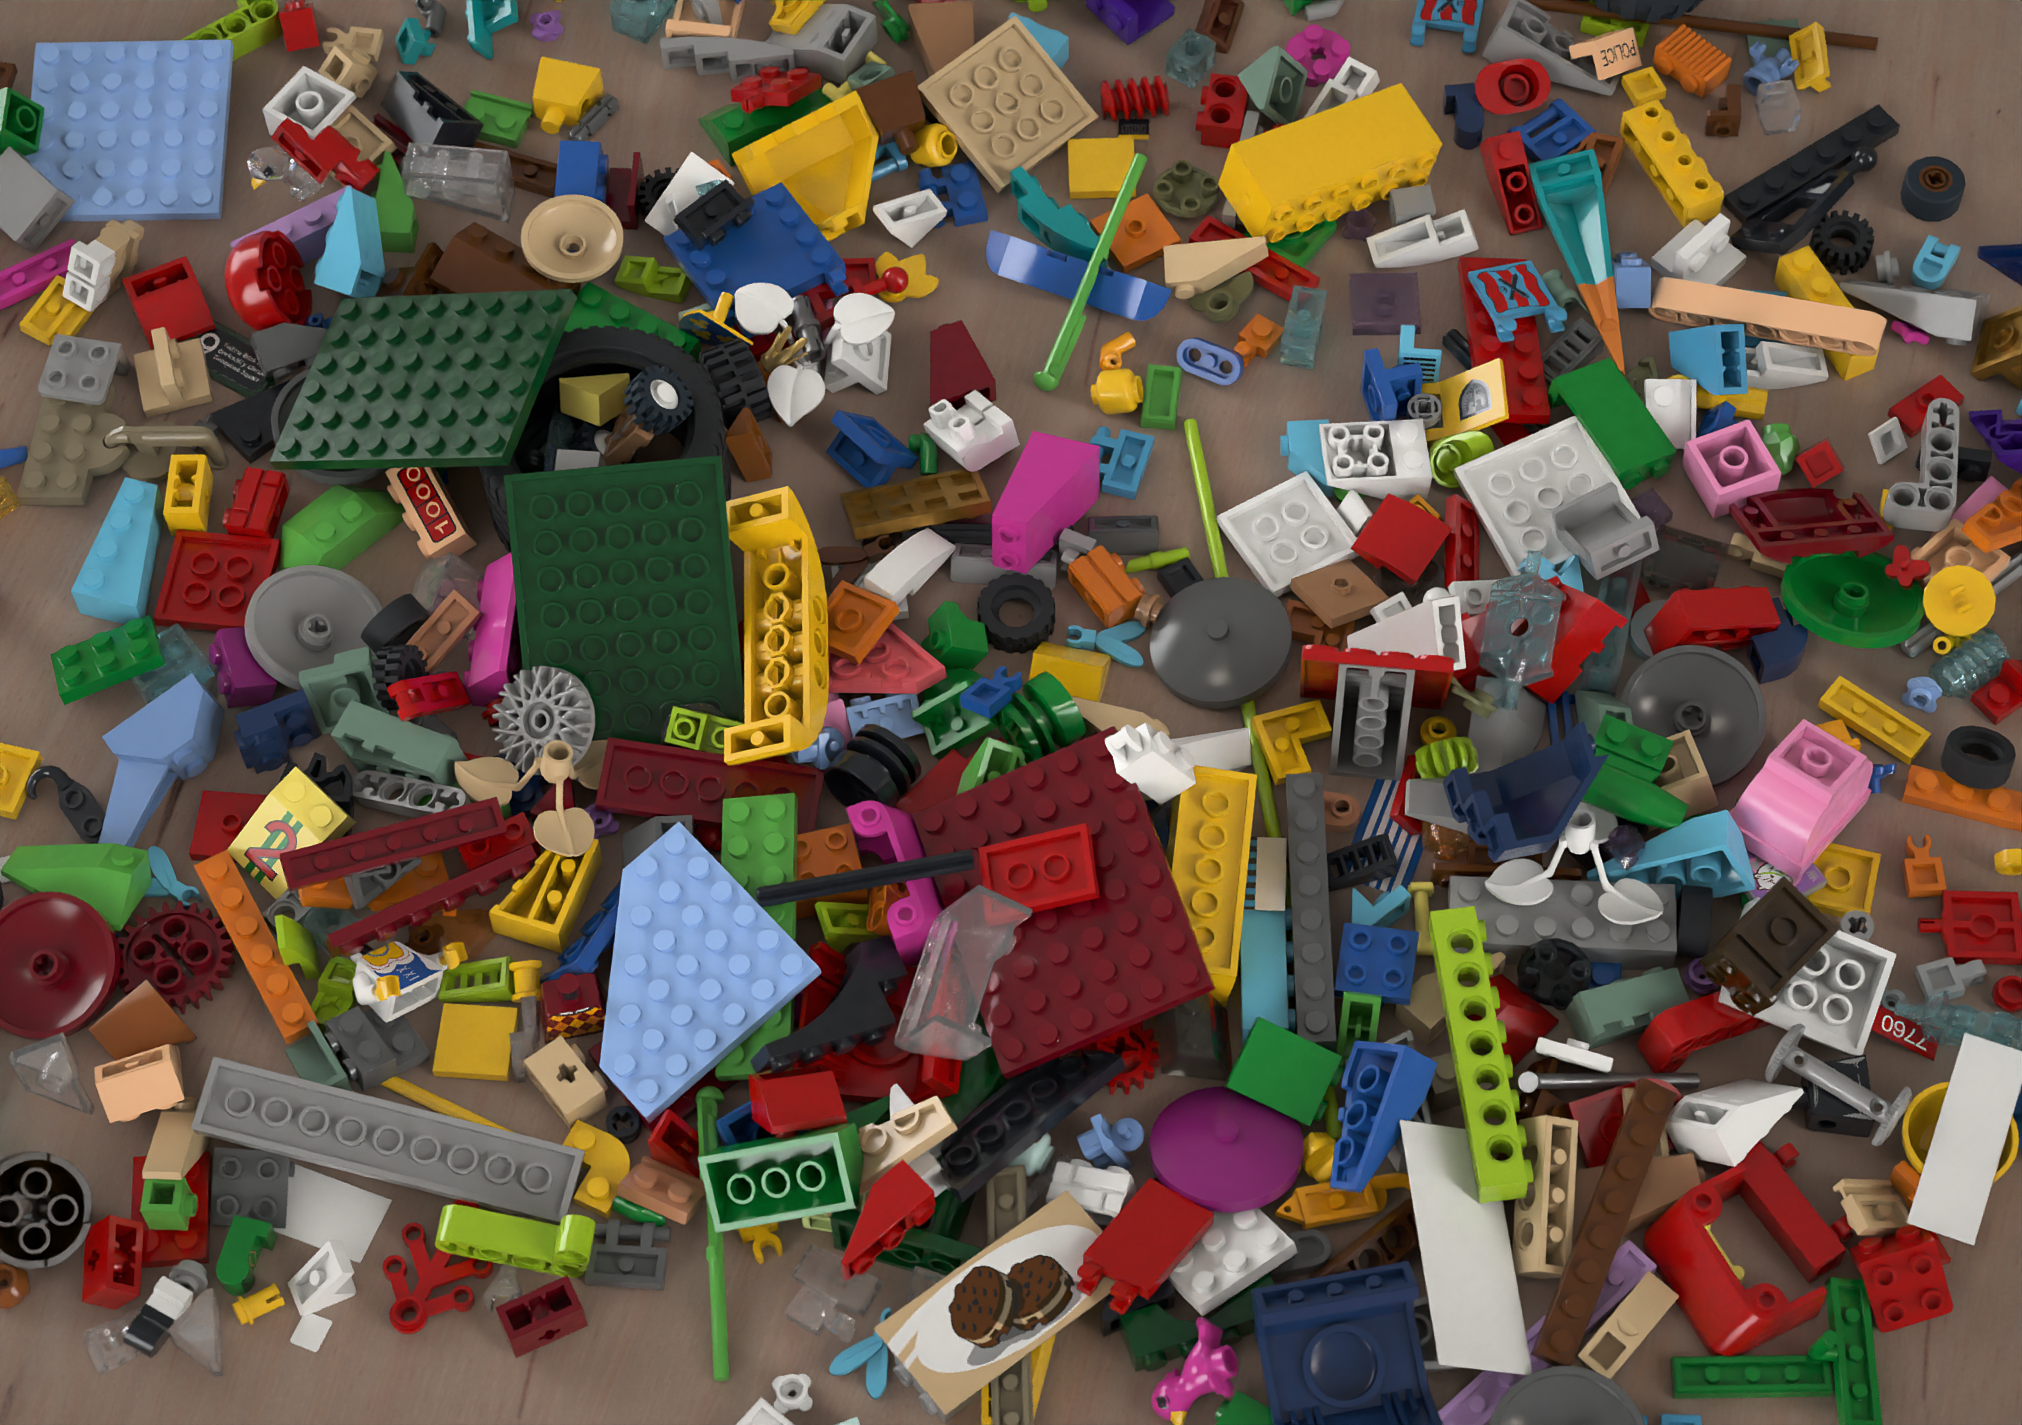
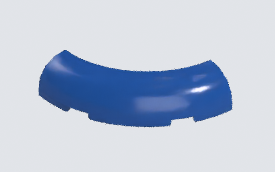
M994 230L990 231L986 247L987 262L994 273L1072 300L1074 299L1089 262ZM1099 266L1095 284L1086 304L1132 320L1145 321L1155 317L1164 308L1172 289Z

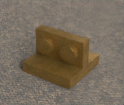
M2022 305L1983 321L1970 374L1978 381L2001 373L2022 391Z

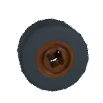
M1926 156L1915 160L1908 167L1900 192L1901 202L1907 212L1917 219L1934 222L1950 218L1958 210L1966 185L1964 174L1958 165L1946 158Z

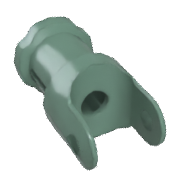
M1558 269L1550 270L1541 276L1556 304L1563 308L1566 313L1576 307H1582L1589 317L1591 316L1586 304L1577 292L1570 290L1562 281V273ZM1566 320L1561 321L1567 329L1570 327Z

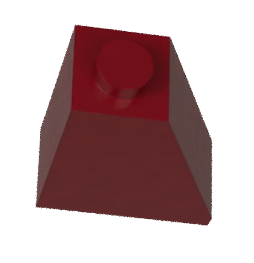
M959 320L951 324H943L936 330L930 331V407L940 400L946 399L952 404L954 409L958 410L966 404L964 397L973 390L978 391L990 402L995 401L996 381L963 321Z

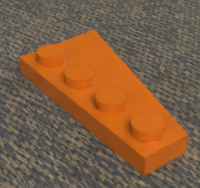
M2022 477L2015 481L2008 491L2004 490L1994 502L1986 504L1967 519L1961 529L1973 544L1984 553L2022 541Z
M435 853L420 857L422 863L366 906L371 908V911H382L387 907H391L449 881L442 854ZM344 878L298 890L301 905L304 907L351 909L354 905ZM445 909L441 911H443V916H456L457 909L446 912Z

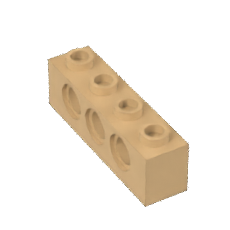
M1544 1115L1519 1120V1124L1524 1125L1527 1146L1522 1148L1524 1160L1530 1159L1533 1183H1528L1526 1198L1515 1199L1512 1249L1515 1275L1538 1279L1561 1277L1572 1250L1578 1121Z

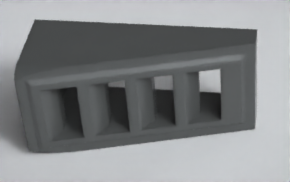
M1579 318L1541 356L1545 382L1549 386L1553 378L1585 367L1603 351L1604 341L1599 331L1583 318ZM1570 346H1573V347H1574L1576 350H1578L1580 353L1577 354L1575 351H1573V350L1570 348ZM1559 355H1562V356H1563L1565 359H1567L1570 363L1567 364L1564 360H1562V359L1559 357ZM1552 363L1561 372L1557 374L1547 365Z

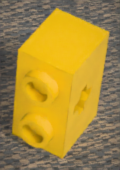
M171 455L163 510L171 536H175L177 530L207 532L214 477L206 455Z

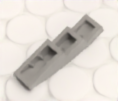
M701 36L660 38L664 70L696 66L697 76L730 72L731 82L743 81L746 77L755 76L764 67L775 66L779 67V71L787 72L795 69L793 49L761 41Z

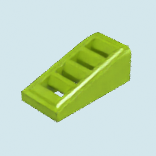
M510 956L461 963L455 969H446L443 971L438 999L441 1003L512 1001V995L515 994L514 975L509 970V964L515 961ZM487 976H490L489 984H486ZM455 977H461L459 989H455ZM471 977H475L474 986L470 987Z

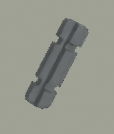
M605 94L598 101L599 105L595 104L578 121L579 125L575 124L567 131L568 140L586 141L588 139L587 135L591 136L609 119L607 115L611 116L619 109L618 100L610 94Z

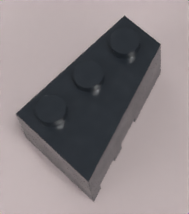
M396 71L380 104L428 157H442L448 160L467 158L484 126L481 121L418 72Z

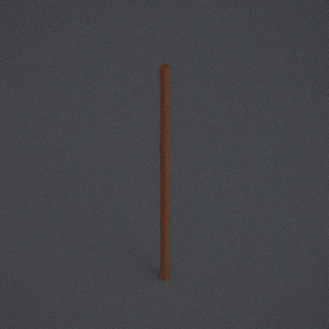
M1525 0L1543 11L1675 27L1685 24L1687 28L1690 27L1692 29L1789 40V35L1803 29L1686 14L1672 20L1660 19L1659 22H1644V20L1640 19L1628 20L1620 18V15L1610 11L1607 13L1598 8L1594 3L1569 0ZM1824 31L1826 45L1876 50L1878 37Z

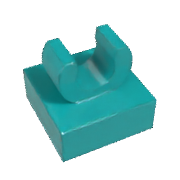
M406 17L395 38L403 64L414 65L419 55L431 56L436 47L434 43H427L431 36V31L422 29L417 18Z

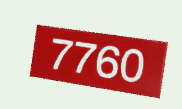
M1879 1005L1871 1030L1934 1061L1940 1035Z

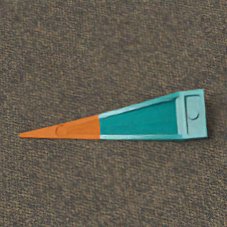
M1594 149L1528 164L1536 200L1613 362L1624 376L1625 367L1602 177Z

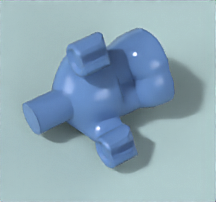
M1757 40L1749 48V53L1753 56L1756 65L1743 75V83L1750 94L1757 98L1768 97L1774 85L1781 78L1791 75L1796 70L1799 62L1798 60L1793 61L1789 51L1784 48H1780L1773 57L1765 56L1763 52L1766 50V45L1764 43L1760 44V41Z

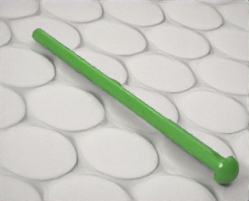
M1136 153L1045 367L1042 372L1037 371L1034 373V383L1042 391H1051L1058 386L1087 316L1081 314L1095 284L1101 261L1106 262L1108 259L1109 248L1148 159L1141 153Z
M714 1086L703 1087L695 1097L698 1115L699 1157L719 1147V1133L716 1124L718 1120V1104L723 1103L725 1099L723 1093ZM700 1170V1180H703ZM706 1195L709 1247L706 1248V1258L709 1263L713 1369L714 1380L721 1382L729 1380L723 1232L715 1233Z

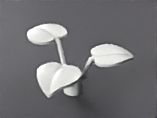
M752 283L739 288L734 293L737 320L749 333L765 335L773 332L778 324L783 330L788 326L784 318L793 312L794 304L790 295L783 288L770 283ZM852 293L843 297L834 308V318L838 324L832 327L823 343L825 352L836 333L840 330L843 341L849 345H864L874 341L893 322L895 317L894 309L869 294ZM791 333L787 338L789 346L795 343ZM803 350L798 351L792 359L803 354ZM804 357L793 362V367L781 365L769 376L767 389L771 404L778 416L789 427L814 410L824 398L825 383L819 375L820 361L811 363L809 360V362H806Z
M1582 801L1560 835L1559 845L1547 870L1543 871L1542 866L1533 860L1524 858L1514 859L1500 865L1491 877L1485 881L1486 889L1502 901L1522 906L1538 904L1549 898L1553 893L1554 887L1548 878L1553 876L1564 849L1568 847L1569 851L1574 854H1585L1591 850L1602 887L1606 891L1598 900L1600 913L1606 919L1621 925H1632L1653 920L1663 914L1661 899L1643 882L1623 878L1618 880L1614 886L1610 885L1598 847L1600 843H1604L1615 836L1618 830V822L1614 814Z

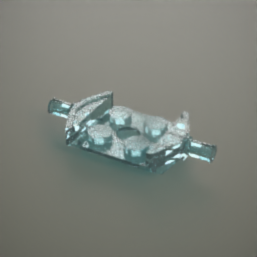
M1533 550L1527 551L1525 571H1521L1520 575L1501 578L1494 582L1491 587L1478 665L1503 681L1502 684L1506 688L1502 708L1510 710V708L1513 711L1517 710L1519 693L1522 686L1551 678L1554 674L1551 664L1561 603L1566 601V595L1553 584L1540 578L1539 572L1543 553L1536 550L1535 553ZM1520 618L1527 619L1529 627L1526 633L1521 636L1512 635V623Z
M1947 990L1934 995L1920 1005L1900 1001L1899 999L1896 1001L1894 1015L1917 1019V1025H1921L1926 1042H1934L1942 1046L1945 1043L1961 1046L1964 1034L1968 1033L2022 1051V1019L2015 1018L2012 1014L1979 1011L1969 1005H1948L1950 991Z

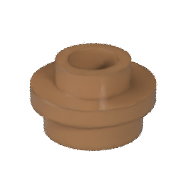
M1146 593L1141 598L1135 612V619L1141 621L1142 626L1148 628L1152 623H1156L1159 612L1165 607L1162 604V596L1157 593L1154 595Z

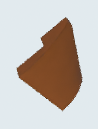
M147 979L88 1028L115 1060L167 1044L173 1045L184 1041L187 1044L192 1043L197 1039L196 1035Z

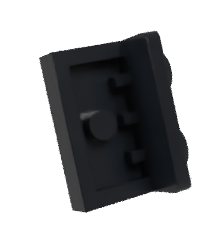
M725 179L678 213L674 218V222L697 249L701 251L709 244L712 247L718 245L727 236L726 231L733 226H736L738 229L745 225L753 216L751 211L755 200L752 197L744 200L728 180Z

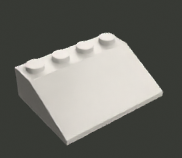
M1759 897L1745 904L1740 919L1760 899ZM1838 930L1778 992L1776 1003L1754 1015V1017L1788 1031L1793 1025L1802 1024L1805 1026L1804 1033L1802 1034L1803 1037L1851 1057L1862 1055L1897 954ZM1722 985L1718 1002L1741 1011L1732 1002V994Z

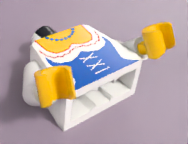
M461 941L449 943L442 948L443 952L432 955L415 952L400 942H391L377 950H374L368 944H364V948L360 952L351 956V960L357 964L353 979V988L357 1001L361 1005H369L383 1021L388 1023L438 998L443 971L455 969L460 962L468 959L464 943Z

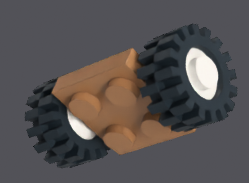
M653 365L651 368L648 366L625 389L624 394L627 397L624 398V405L628 406L618 415L616 423H612L613 419L602 426L585 422L572 434L568 443L572 446L568 450L601 452L606 466L632 464L635 461L634 457L637 455V449L640 446L645 448L652 440L654 434L659 435L663 432L664 435L669 433L690 415L693 400L688 398L692 395L691 390L683 388L687 383L684 379L680 382L676 379L679 375L676 371H673L671 374L668 373L669 367L663 366L659 369V365Z

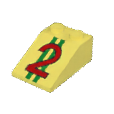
M295 766L269 793L227 850L230 856L277 900L288 890L279 855L284 852L341 838L356 821L309 776Z

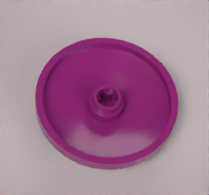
M1216 1086L1187 1093L1170 1103L1159 1114L1151 1130L1149 1154L1152 1169L1162 1185L1209 1211L1242 1212L1267 1205L1290 1189L1302 1168L1304 1142L1301 1129L1295 1119L1225 1086Z

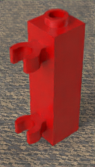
M1758 1141L1746 1154V1157L1737 1164L1743 1163L1747 1169L1739 1195L1810 1284L1841 1264L1846 1251L1842 1243L1854 1236L1852 1232L1854 1229L1847 1221V1214L1828 1227L1785 1171L1797 1163L1795 1158L1799 1156V1152L1791 1142L1783 1145L1771 1155L1763 1143ZM1727 1165L1726 1171L1734 1166Z

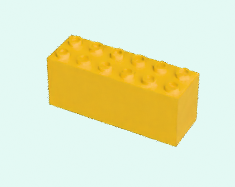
M1399 83L1231 144L1218 185L1252 237L1265 236L1266 243H1275L1296 231L1305 232L1325 219L1327 221H1334L1344 213L1352 210H1363L1371 203L1382 199L1389 200L1390 190L1425 185L1443 143L1403 84Z
M1195 765L1193 771L1196 784L1173 797L1166 858L1216 989L1178 1006L1210 1011V994L1214 999L1215 1012V1000L1218 1002L1219 1012L1220 1005L1222 1006V1012H1224L1237 977L1257 775Z

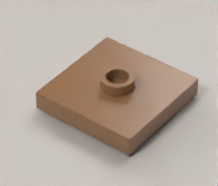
M1349 558L1292 578L1290 589L1330 628L1370 615V610L1373 607L1389 599Z

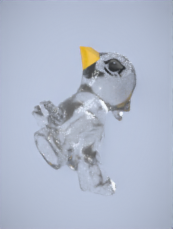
M280 145L258 148L248 158V169L252 175L251 184L253 190L266 182L281 180L290 186L288 192L292 197L296 196L298 201H304L311 193L314 194L320 191L327 181L326 178L319 184L291 156L284 157L285 151Z

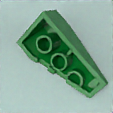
M823 87L790 106H764L755 109L751 113H745L741 103H734L717 109L698 120L730 167L736 165L731 155L732 153L833 102V100L822 93Z

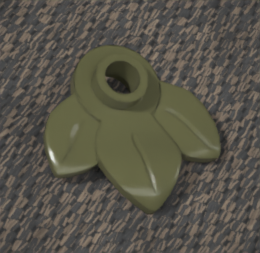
M1250 271L1238 275L1235 279L1231 277L1203 294H1195L1193 297L1188 298L1189 303L1195 310L1206 312L1211 321L1215 323L1227 322L1235 317L1239 310V304L1252 293L1254 286L1252 274Z
M1452 676L1451 692L1466 698L1462 704L1464 707L1486 719L1489 718L1492 712L1496 713L1498 707L1492 704L1495 697L1479 688H1476L1472 693L1464 689Z

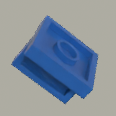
M1378 348L1364 350L1360 391L1371 421L1396 420L1398 417L1407 416L1409 400L1416 394H1421L1423 372L1419 362L1409 365L1400 364L1385 370Z
M838 410L831 419V422L840 431L826 450V453L865 488L886 484L897 467L912 469L919 459L873 417Z

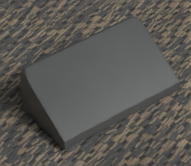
M1158 516L1088 518V537L1096 539L1097 547L1099 545L1104 546L1110 554L1149 555V553L1159 551Z

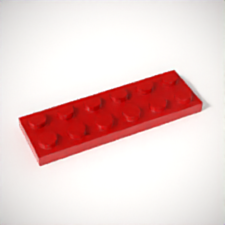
M1460 257L1457 268L1472 369L1497 358L1503 361L1509 418L1498 423L1548 424L1551 414L1535 315L1514 319L1517 323L1516 330L1511 331L1514 335V340L1501 342L1497 336L1492 318L1467 277L1470 271L1523 262L1526 259Z

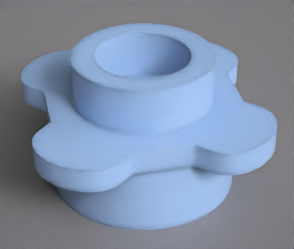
M1919 676L1909 679L1907 681L1908 691L1902 695V702L1906 706H1913L1926 713L1934 712L1937 708L1936 699L1941 697L1942 689L1929 677Z

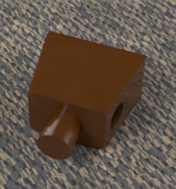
M913 70L855 89L879 134L877 143L879 146L896 142L901 155H909L919 149L914 133L923 129L925 113Z

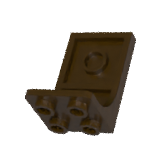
M1783 876L1699 962L1705 967L1703 971L1713 983L1719 986L1722 984L1732 994V1002L1745 1013L1750 1012L1754 1016L1776 1003L1778 992L1829 941L1838 929Z

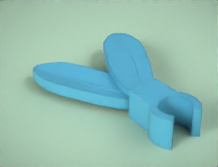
M1131 621L1108 628L1096 635V630L1083 629L1080 626L1071 625L1067 629V635L1069 637L1077 636L1080 639L1072 640L1068 638L1066 646L1094 650L1096 646L1101 652L1110 655L1117 662L1127 667L1138 668L1143 666V658L1138 651L1125 643L1140 638L1147 628L1142 626L1141 622Z
M151 846L148 849L149 863L156 878L151 877L152 884L143 897L170 896L177 903L179 900H182L185 910H188L191 906L189 902H186L188 898L196 897L199 902L203 901L197 888L186 886L177 880L165 852L159 847Z
M890 1307L882 1312L880 1323L891 1316ZM874 1332V1336L858 1342L836 1356L829 1370L830 1374L835 1376L846 1375L867 1362L866 1387L869 1395L873 1399H878L883 1394L888 1380V1348L880 1336Z

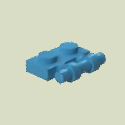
M1100 426L1096 435L1091 437L1089 444L1100 446V462L1106 454L1112 455L1109 465L1100 463L1099 479L1103 480L1102 492L1135 500L1154 447L1155 437L1121 429L1118 439L1109 438L1111 430L1105 426Z

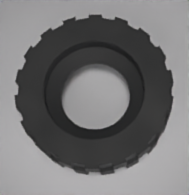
M1020 573L1004 574L1000 578L990 581L989 585L981 591V597H978L977 602L978 622H982L985 625L987 643L992 644L999 651L1003 650L1010 654H1013V652L1023 654L1029 650L1034 651L1042 642H1047L1049 635H1052L1055 624L1054 597L1052 598V592L1049 587H1046L1040 579L1033 578L1032 575H1021ZM1023 600L1032 606L1034 616L1025 626L1010 627L1004 624L999 617L1001 606L1007 601Z

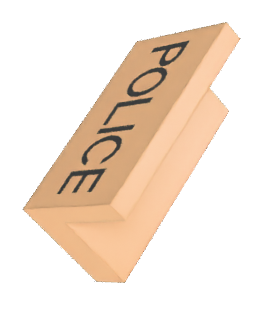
M1633 27L1608 32L1569 46L1572 59L1593 55L1599 80L1642 66Z

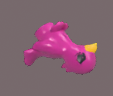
M1198 1317L1196 1320L1199 1340L1185 1361L1182 1375H1179L1178 1368H1174L1173 1372H1168L1153 1391L1151 1402L1154 1412L1161 1418L1172 1421L1174 1425H1184L1187 1413L1193 1402L1201 1395L1214 1391L1216 1394H1223L1224 1397L1233 1396L1234 1385L1229 1378L1238 1374L1239 1365L1237 1357L1231 1347L1220 1345L1222 1329L1215 1326L1205 1317Z

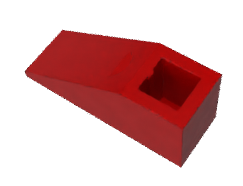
M1520 131L1488 137L1479 146L1487 179L1509 235L1542 229L1543 225Z
M903 1159L878 1179L871 1188L841 1261L843 1278L846 1281L856 1274L862 1275L867 1272L880 1253L885 1249H894L903 1240L906 1231L915 1224L919 1226L925 1223L934 1212L936 1207L934 1190Z

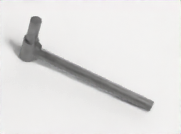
M1513 1070V1077L1508 1078L1510 1090L1517 1089V1092L1530 1093L1535 1089H1610L1641 1079L1642 1077L1664 1080L1675 1088H1698L1700 1078L1698 1073L1534 1074L1530 1071Z

